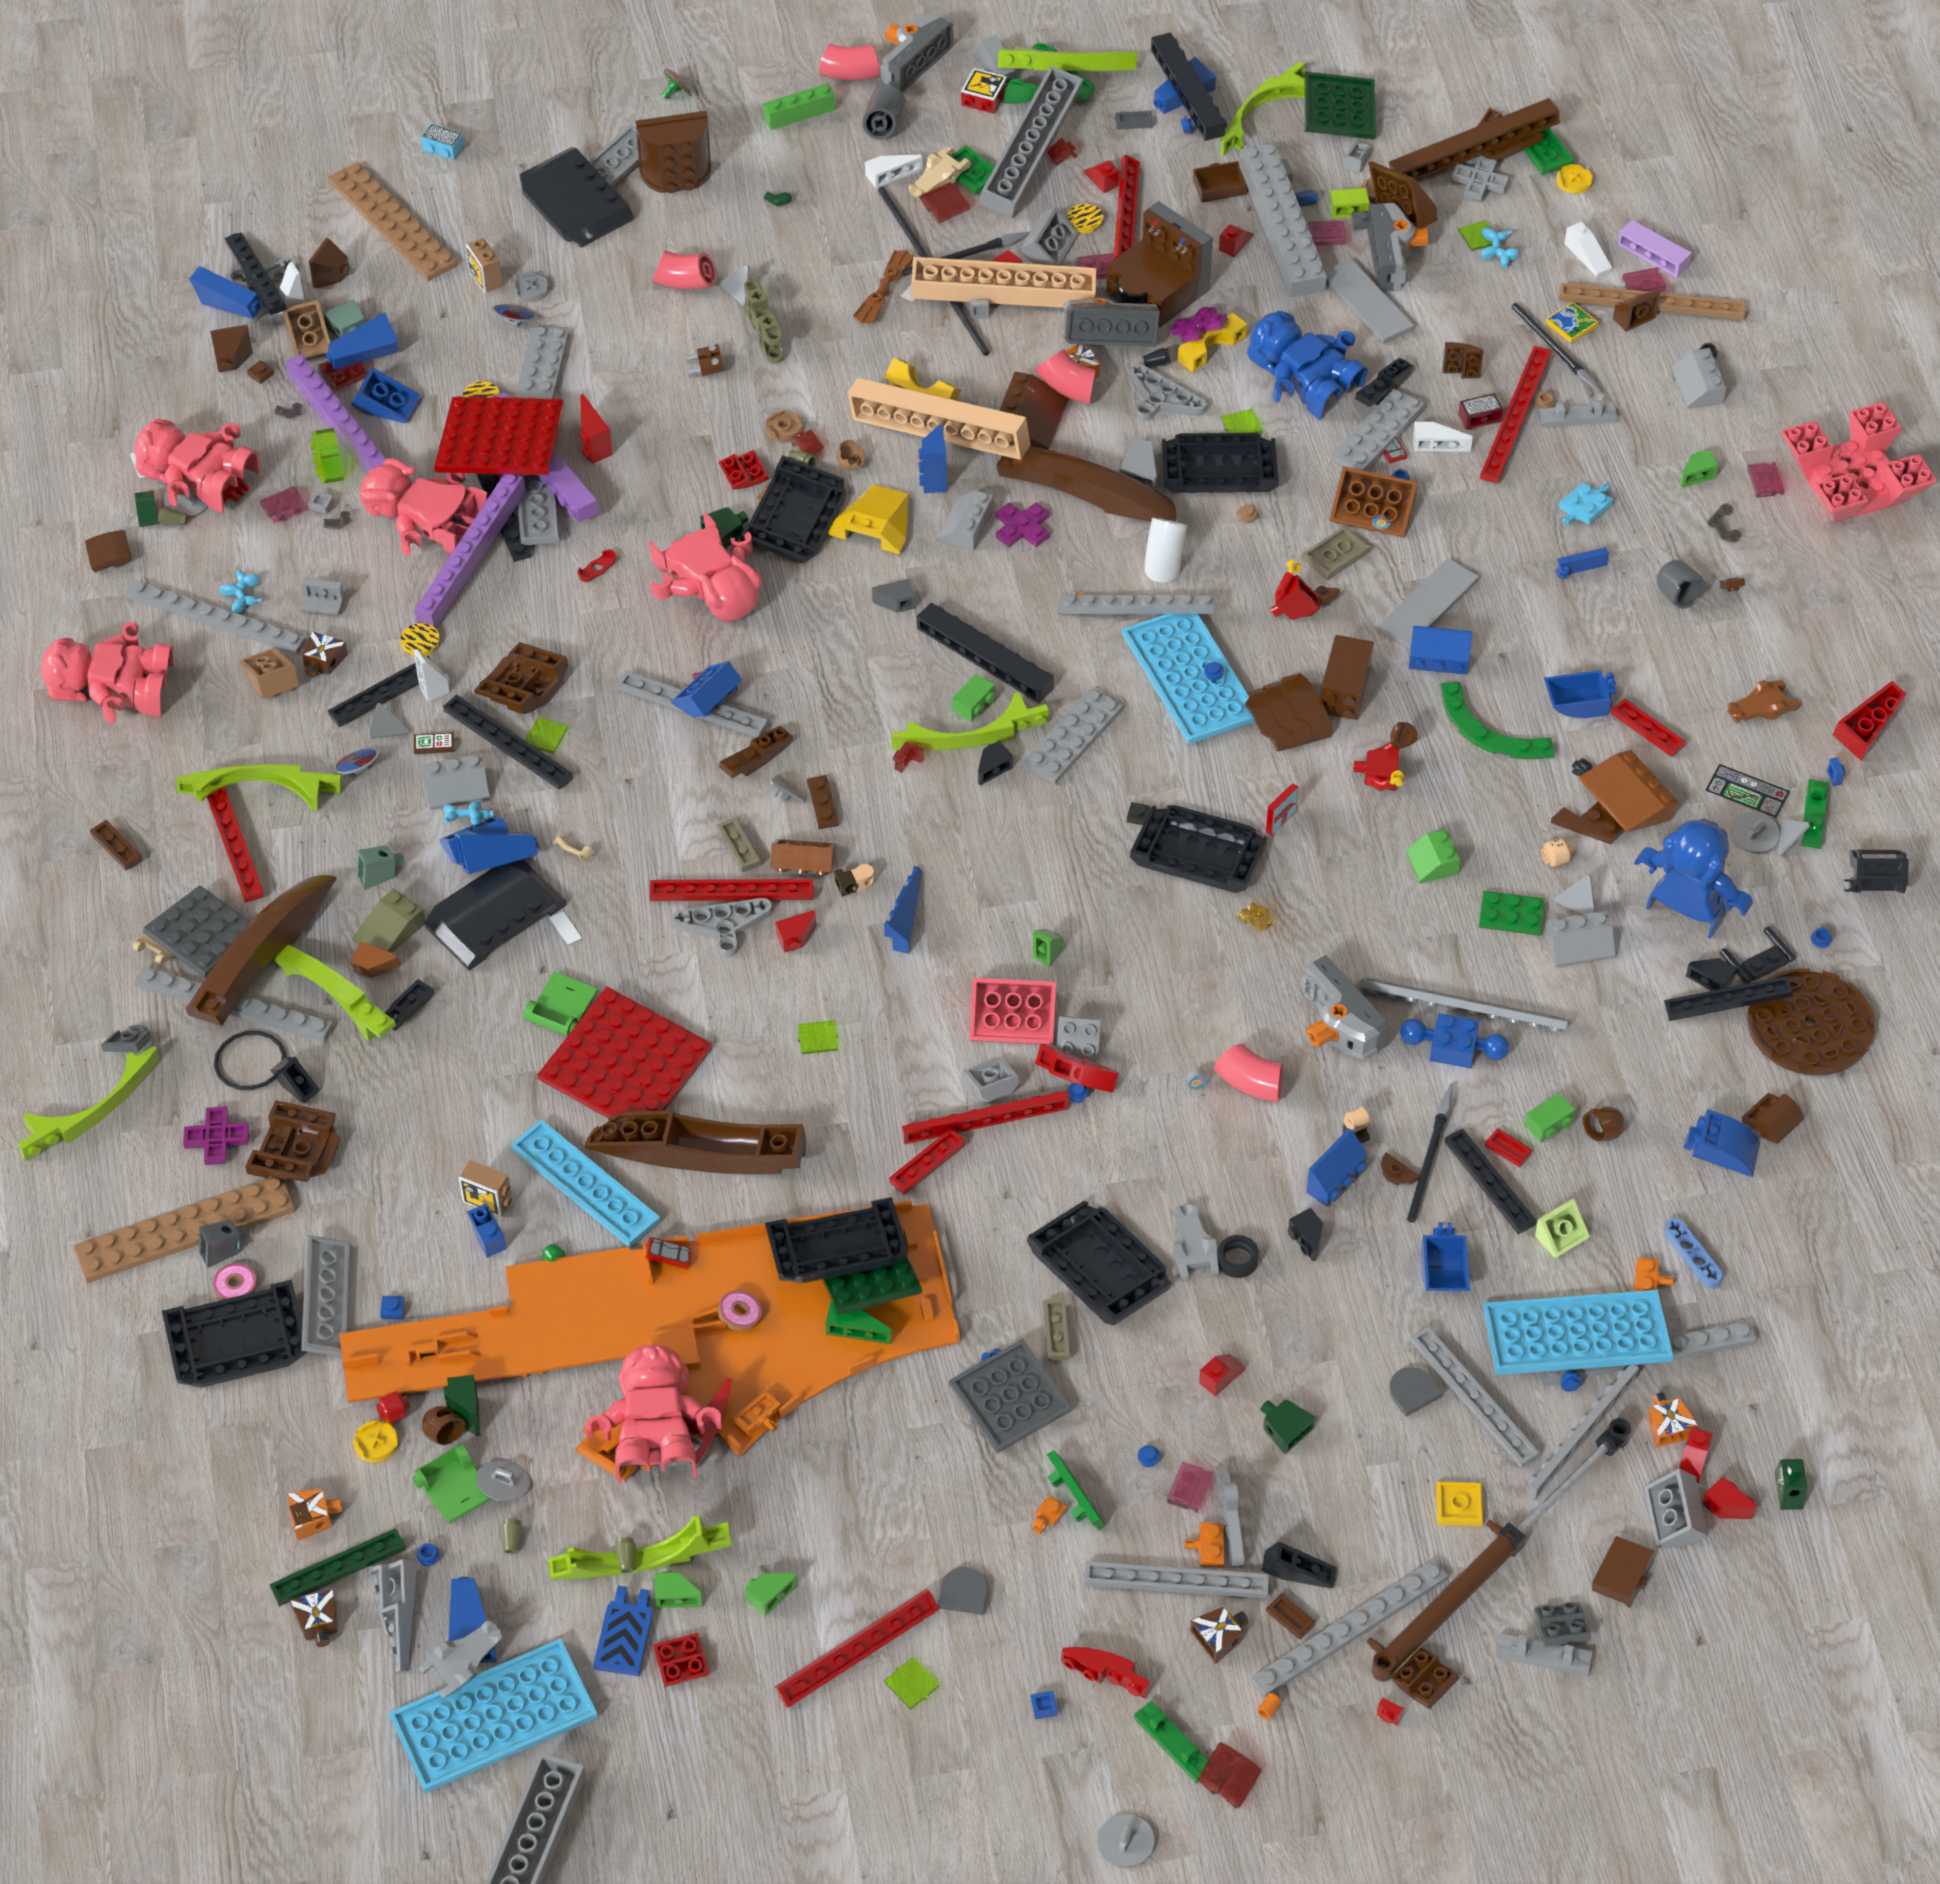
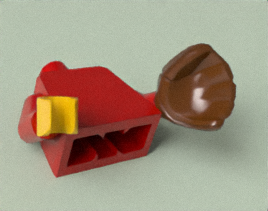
M1290 559L1287 562L1289 571L1285 572L1275 591V605L1271 607V612L1275 617L1284 613L1291 620L1300 617H1310L1315 611L1320 609V605L1333 601L1340 593V589L1326 588L1321 585L1315 591L1312 590L1298 575H1293L1301 570V565L1297 562L1295 567H1293L1295 560Z
M1398 722L1395 724L1390 734V742L1380 748L1367 751L1366 761L1354 760L1353 772L1365 773L1364 784L1378 791L1386 789L1396 791V786H1402L1403 781L1401 779L1405 777L1398 770L1399 749L1408 747L1418 741V733L1415 727L1408 722Z

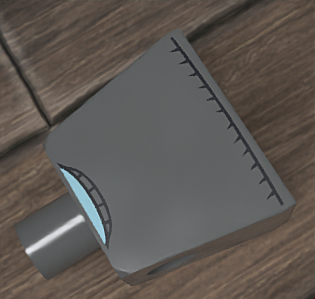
M231 1220L199 1227V1254L207 1268L237 1255L240 1252V1241L250 1238L248 1228L244 1226L237 1229Z

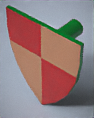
M664 69V74L670 80L668 81V87L661 95L667 99L679 86L691 97L690 89L678 74L672 70Z

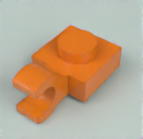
M1049 1495L1036 1510L1037 1517L1033 1521L1035 1526L1032 1530L1041 1534L1048 1524L1055 1527L1067 1512L1068 1506Z

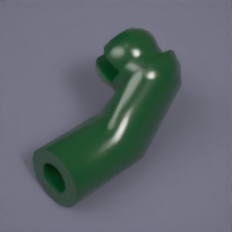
M766 192L764 199L779 207L791 202L792 196L786 192L777 195Z

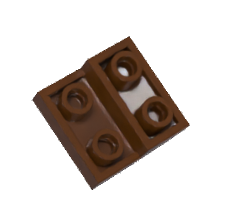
M1445 342L1442 374L1461 373L1462 379L1480 378L1483 349L1464 343Z
M124 530L103 533L85 541L90 566L94 572L111 564L117 568L132 560L127 535Z
M1420 1647L1391 1679L1406 1694L1426 1708L1431 1709L1456 1683L1459 1676L1457 1672L1441 1664L1438 1656Z

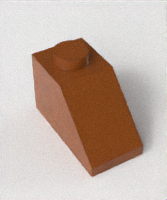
M363 941L360 942L350 960V964L356 974L360 976L368 975L370 977L398 968L402 964L396 954Z

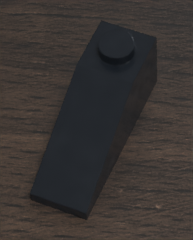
M1277 1542L1265 1550L1261 1571L1282 1580L1331 1589L1334 1587L1337 1567L1282 1542Z

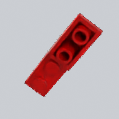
M1041 1044L1035 1061L1036 1065L1049 1070L1050 1074L1106 1092L1113 1093L1115 1091L1119 1072L1084 1057L1079 1059L1047 1044Z
M1064 1647L1061 1651V1662L1068 1669L1079 1671L1090 1681H1096L1101 1684L1104 1678L1107 1677L1112 1684L1121 1685L1136 1697L1140 1696L1146 1699L1150 1693L1151 1681L1136 1674L1135 1663L1124 1657L1087 1647Z

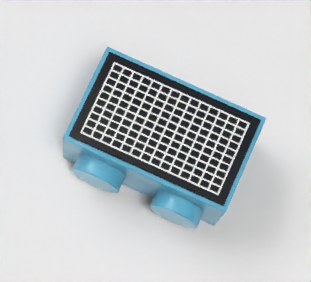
M431 124L421 136L424 151L455 160L464 148L463 133L435 124Z

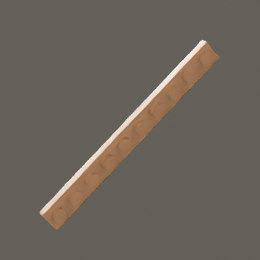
M1561 283L1559 301L1615 307L1620 302L1649 292ZM1660 293L1657 311L1743 320L1745 302Z

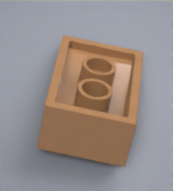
M318 300L288 307L287 310L283 311L295 356L302 354L306 359L328 352L330 339Z
M275 647L239 660L240 666L256 693L262 699H271L278 693L290 692L295 687L300 686L294 664Z

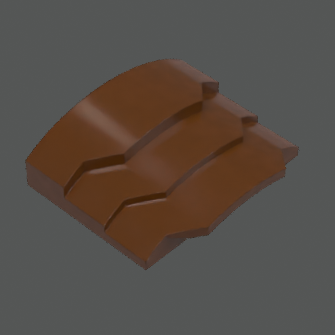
M519 642L508 653V656L502 658L496 668L480 682L474 693L488 697L491 701L506 705L508 710L528 714L542 706L558 688L569 666L567 657Z
M1301 673L1282 677L1279 682L1246 692L1249 698L1245 703V707L1254 718L1261 734L1270 738L1277 752L1332 736L1333 728L1325 706L1313 685Z
M275 1100L268 1115L270 1128L260 1150L252 1151L245 1166L247 1174L268 1178L269 1176L286 1180L289 1178L303 1182L309 1181L311 1177L325 1174L340 1142V1138L333 1127L336 1113Z

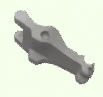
M1194 1204L1177 1206L1175 1208L1178 1236L1174 1244L1173 1256L1181 1280L1189 1279L1187 1269L1210 1266L1212 1276L1219 1275L1216 1240L1204 1231L1198 1216L1197 1206Z
M487 1620L480 1628L465 1638L443 1641L418 1669L422 1674L428 1672L431 1667L438 1672L448 1684L439 1692L440 1696L445 1699L473 1679L480 1661L497 1643L502 1641V1632L494 1622Z

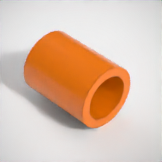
M1268 1693L1258 1707L1257 1713L1262 1718L1270 1720L1282 1703L1280 1698L1272 1693Z

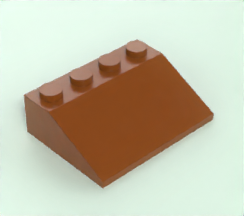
M1343 466L1329 521L1404 537L1415 504L1418 482ZM1382 515L1383 520L1391 523L1389 529H1378L1372 526V519ZM1384 515L1388 516L1391 520L1386 519Z
M1632 750L1613 755L1579 777L1580 782L1627 833L1671 821L1680 804Z

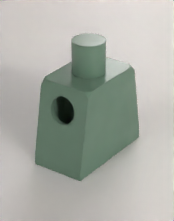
M354 299L323 313L326 327L338 338L365 323L364 317Z
M386 845L357 850L356 877L363 889L366 890L393 879L395 867L405 863L404 856L401 852L392 854L390 848Z

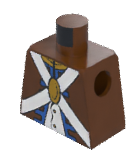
M312 631L303 652V661L306 667L305 673L310 677H315L318 672L327 675L331 674L348 655L346 642Z
M333 1589L290 1600L294 1616L305 1640L315 1639L318 1647L329 1645V1635L338 1632L337 1604Z
M1221 1607L1192 1619L1190 1631L1216 1664L1241 1643L1243 1638L1241 1627L1249 1623L1243 1611L1232 1616L1225 1607Z

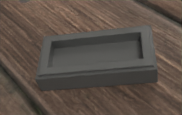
M1151 111L1116 113L1117 129L1152 128Z

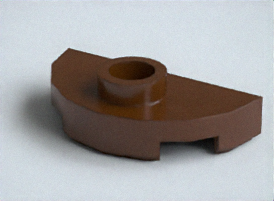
M1387 1152L1384 1154L1381 1169L1383 1176L1389 1182L1395 1185H1399V1183H1409L1411 1185L1419 1180V1175Z

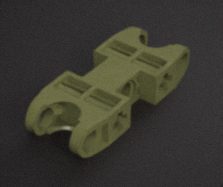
M748 280L744 283V292L747 299L745 309L753 329L757 331L759 344L767 361L778 363L783 360V350L780 344L782 341L780 327L774 313L771 314L768 299L760 282ZM755 285L757 288L748 289V286ZM773 353L779 354V356L776 358H773L770 355Z

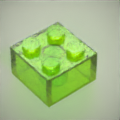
M334 427L312 431L313 439L309 441L311 451L315 450V452H312L313 462L318 464V466H314L316 477L321 478L322 484L344 481Z

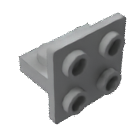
M304 577L302 585L305 596L301 604V610L339 615L348 590V584Z
M1059 1016L1056 1049L1079 1059L1084 1057L1089 1060H1097L1101 1020Z

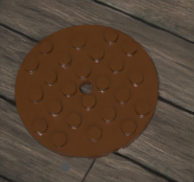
M1809 968L1783 971L1767 979L1788 976L1793 991V997L1749 1005L1747 1024L1750 1035L1755 1045L1768 1059L1796 1073L1828 1075L1848 1069L1866 1054L1874 1035V1015L1867 999L1853 984L1850 983L1848 985L1839 979L1840 976L1833 973L1810 971ZM1811 1019L1814 1020L1816 1023L1815 1025L1809 1024L1805 1022V1020Z

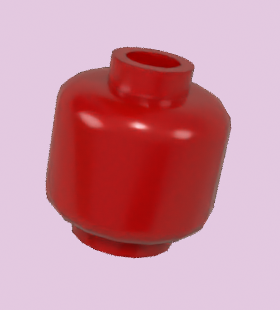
M397 1391L380 1397L376 1405L381 1421H386L388 1424L405 1419L408 1414L407 1409L411 1408L406 1395L402 1397Z

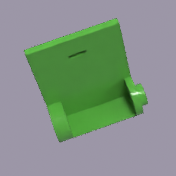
M554 971L537 1001L530 1000L526 1005L523 1018L568 1036L587 1011L598 989Z
M462 1444L414 1471L415 1476L412 1477L417 1488H423L448 1524L492 1500V1498L483 1494L476 1483L478 1471L473 1466L471 1457Z

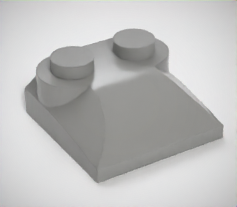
M1002 1057L964 1070V1075L976 1090L977 1098L983 1102H992L996 1098L1010 1095L1016 1091L1019 1084L1018 1075Z

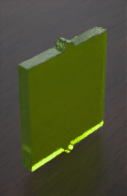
M1486 220L1474 224L1470 223V225L1458 228L1459 233L1471 251L1485 249L1493 245V242L1488 241L1482 235L1483 228H1490Z
M1252 409L1221 416L1224 430L1228 433L1259 434L1263 431L1259 424V418H1256Z
M538 717L525 741L539 751L542 750L554 754L568 730V726L555 723L554 720L549 721Z
M834 1020L798 1024L799 1037L797 1039L800 1042L801 1055L838 1051L836 1039L838 1038V1033L835 1031Z
M913 1657L901 1667H896V1671L884 1680V1683L910 1710L922 1700H927V1696L939 1687V1684Z

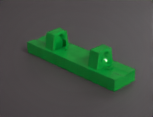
M1808 780L1803 822H1808L1810 827L1803 833L1804 837L1800 846L1821 849L1829 782Z
M1055 1450L1048 1453L1047 1456L1056 1469L1047 1477L1055 1488L1065 1482L1079 1504L1070 1511L1073 1518L1080 1522L1088 1517L1091 1523L1098 1530H1101L1106 1524L1061 1456Z
M1152 1701L1134 1714V1720L1196 1784L1214 1770V1765ZM1163 1723L1164 1726L1157 1731L1158 1726Z

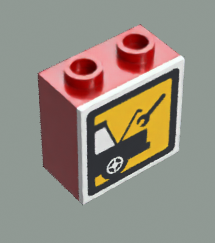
M974 68L961 90V105L994 114L1005 95L1007 77Z

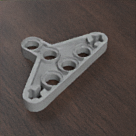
M285 257L264 268L278 291L283 279L277 280L275 278L278 276L284 277L288 264L293 262L297 269L296 260L292 257ZM235 270L230 274L232 282L255 292L242 270ZM237 277H242V278H243L242 280H239V281L234 280V279L237 278ZM263 305L254 319L244 317L247 322H256L266 312V308Z
M1142 364L1131 366L1130 379L1144 398L1137 406V417L1139 419L1150 420L1159 411L1201 416L1206 412V401L1203 398ZM1154 379L1158 382L1153 384L1148 381ZM1164 388H1171L1172 391H1171V392H1166V391H1164L1163 389H1164ZM1184 396L1188 399L1179 400L1178 397ZM1155 398H1157V399H1160L1161 401L1158 402V403H1155V402H1153L1152 400L1155 399ZM1147 409V410H1149L1150 412H1149V413H1142L1141 410Z
M766 898L683 909L676 911L672 915V923L674 928L679 931L717 939L720 954L725 957H732L737 953L738 949L736 936L768 918L772 914V904ZM741 908L748 910L746 914L737 913ZM724 911L728 914L725 917H718L717 913ZM700 914L707 916L705 920H698L696 917ZM727 927L730 929V932L721 933L720 929ZM725 944H732L734 946L730 950L723 948Z
M1226 1466L1214 1467L1215 1482L1232 1566L1244 1565V1553L1238 1515L1239 1499L1236 1483H1231Z

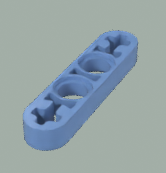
M1678 1218L1669 1219L1664 1230L1666 1237L1700 1281L1708 1288H1717L1722 1281V1272L1682 1220ZM1687 1241L1690 1242L1693 1245V1247L1690 1249H1686L1681 1245V1243ZM1697 1257L1703 1258L1706 1263L1698 1265L1694 1262V1259ZM1708 1275H1710L1711 1277L1716 1276V1280H1714L1713 1278H1708Z

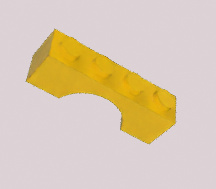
M1233 312L1227 315L1228 321L1223 329L1205 331L1200 340L1183 343L1178 348V361L1191 372H1195L1207 363V349L1215 344L1236 345L1247 337L1248 324Z
M893 357L884 377L890 380L889 384L892 386H901L907 390L957 401L961 392L960 388L945 381H938L928 388L923 387L917 379L916 366Z

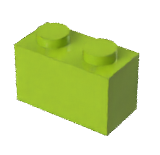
M1367 189L1330 190L1329 204L1332 218L1351 217L1352 212L1368 211L1369 199Z

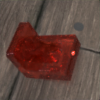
M1063 138L1058 140L1047 152L1057 166L1070 154L1074 158L1077 157V154L1074 152L1076 150L1075 146L1070 141L1066 142Z
M811 429L806 433L804 431L798 433L795 436L796 440L792 443L793 447L798 445L802 452H811L813 455L824 448Z
M906 741L901 749L897 750L894 754L895 770L902 773L911 759L922 763L924 760V749L917 744Z

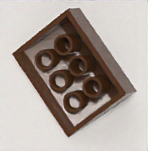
M1368 162L1376 204L1396 203L1405 212L1414 226L1419 229L1438 221L1435 203L1415 178L1375 162Z
M1015 371L999 411L1026 417L1030 446L1049 449L1068 398L1055 391L1036 376Z

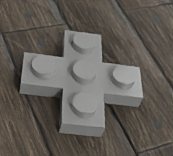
M1480 156L1475 168L1457 164L1452 175V181L1467 184L1464 197L1481 201L1486 189L1504 194L1509 182V176L1493 173L1497 160Z

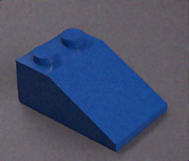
M371 367L351 405L368 415L406 424L421 394Z

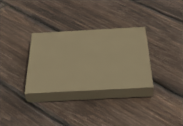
M1343 526L1302 553V559L1329 580L1370 553L1371 548Z

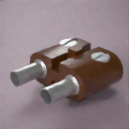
M719 344L697 349V353L685 356L686 362L699 360V367L688 369L689 376L698 373L706 376L724 371Z

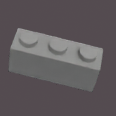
M1054 207L1040 215L1020 250L1033 263L1059 266L1079 232Z
M1710 348L1693 350L1671 367L1687 409L1723 404L1726 386Z
M974 490L957 498L937 541L973 551L993 512V495Z
M481 753L422 764L430 810L443 808L447 804L454 806L490 799Z
M1606 910L1546 921L1544 937L1555 968L1615 958L1613 930Z
M1677 1469L1644 1486L1656 1547L1687 1546L1708 1537L1696 1476Z

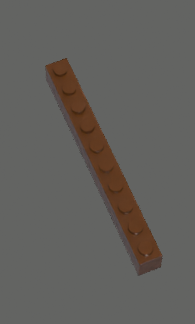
M1547 98L1389 161V168L1413 177L1417 181L1560 124L1559 109L1550 98Z

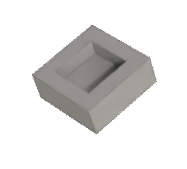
M988 299L970 300V318H989Z
M316 491L308 503V507L310 510L327 514L334 502V496Z

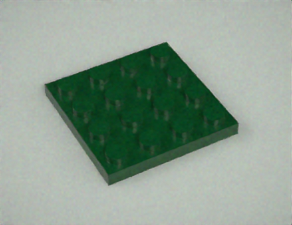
M1305 71V132L1375 139V79Z
M907 1255L886 1267L822 1279L837 1315L922 1293L921 1285Z

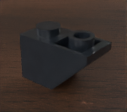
M1310 1207L1289 1219L1288 1234L1292 1240L1297 1241L1305 1256L1308 1255L1312 1261L1317 1259L1323 1222Z

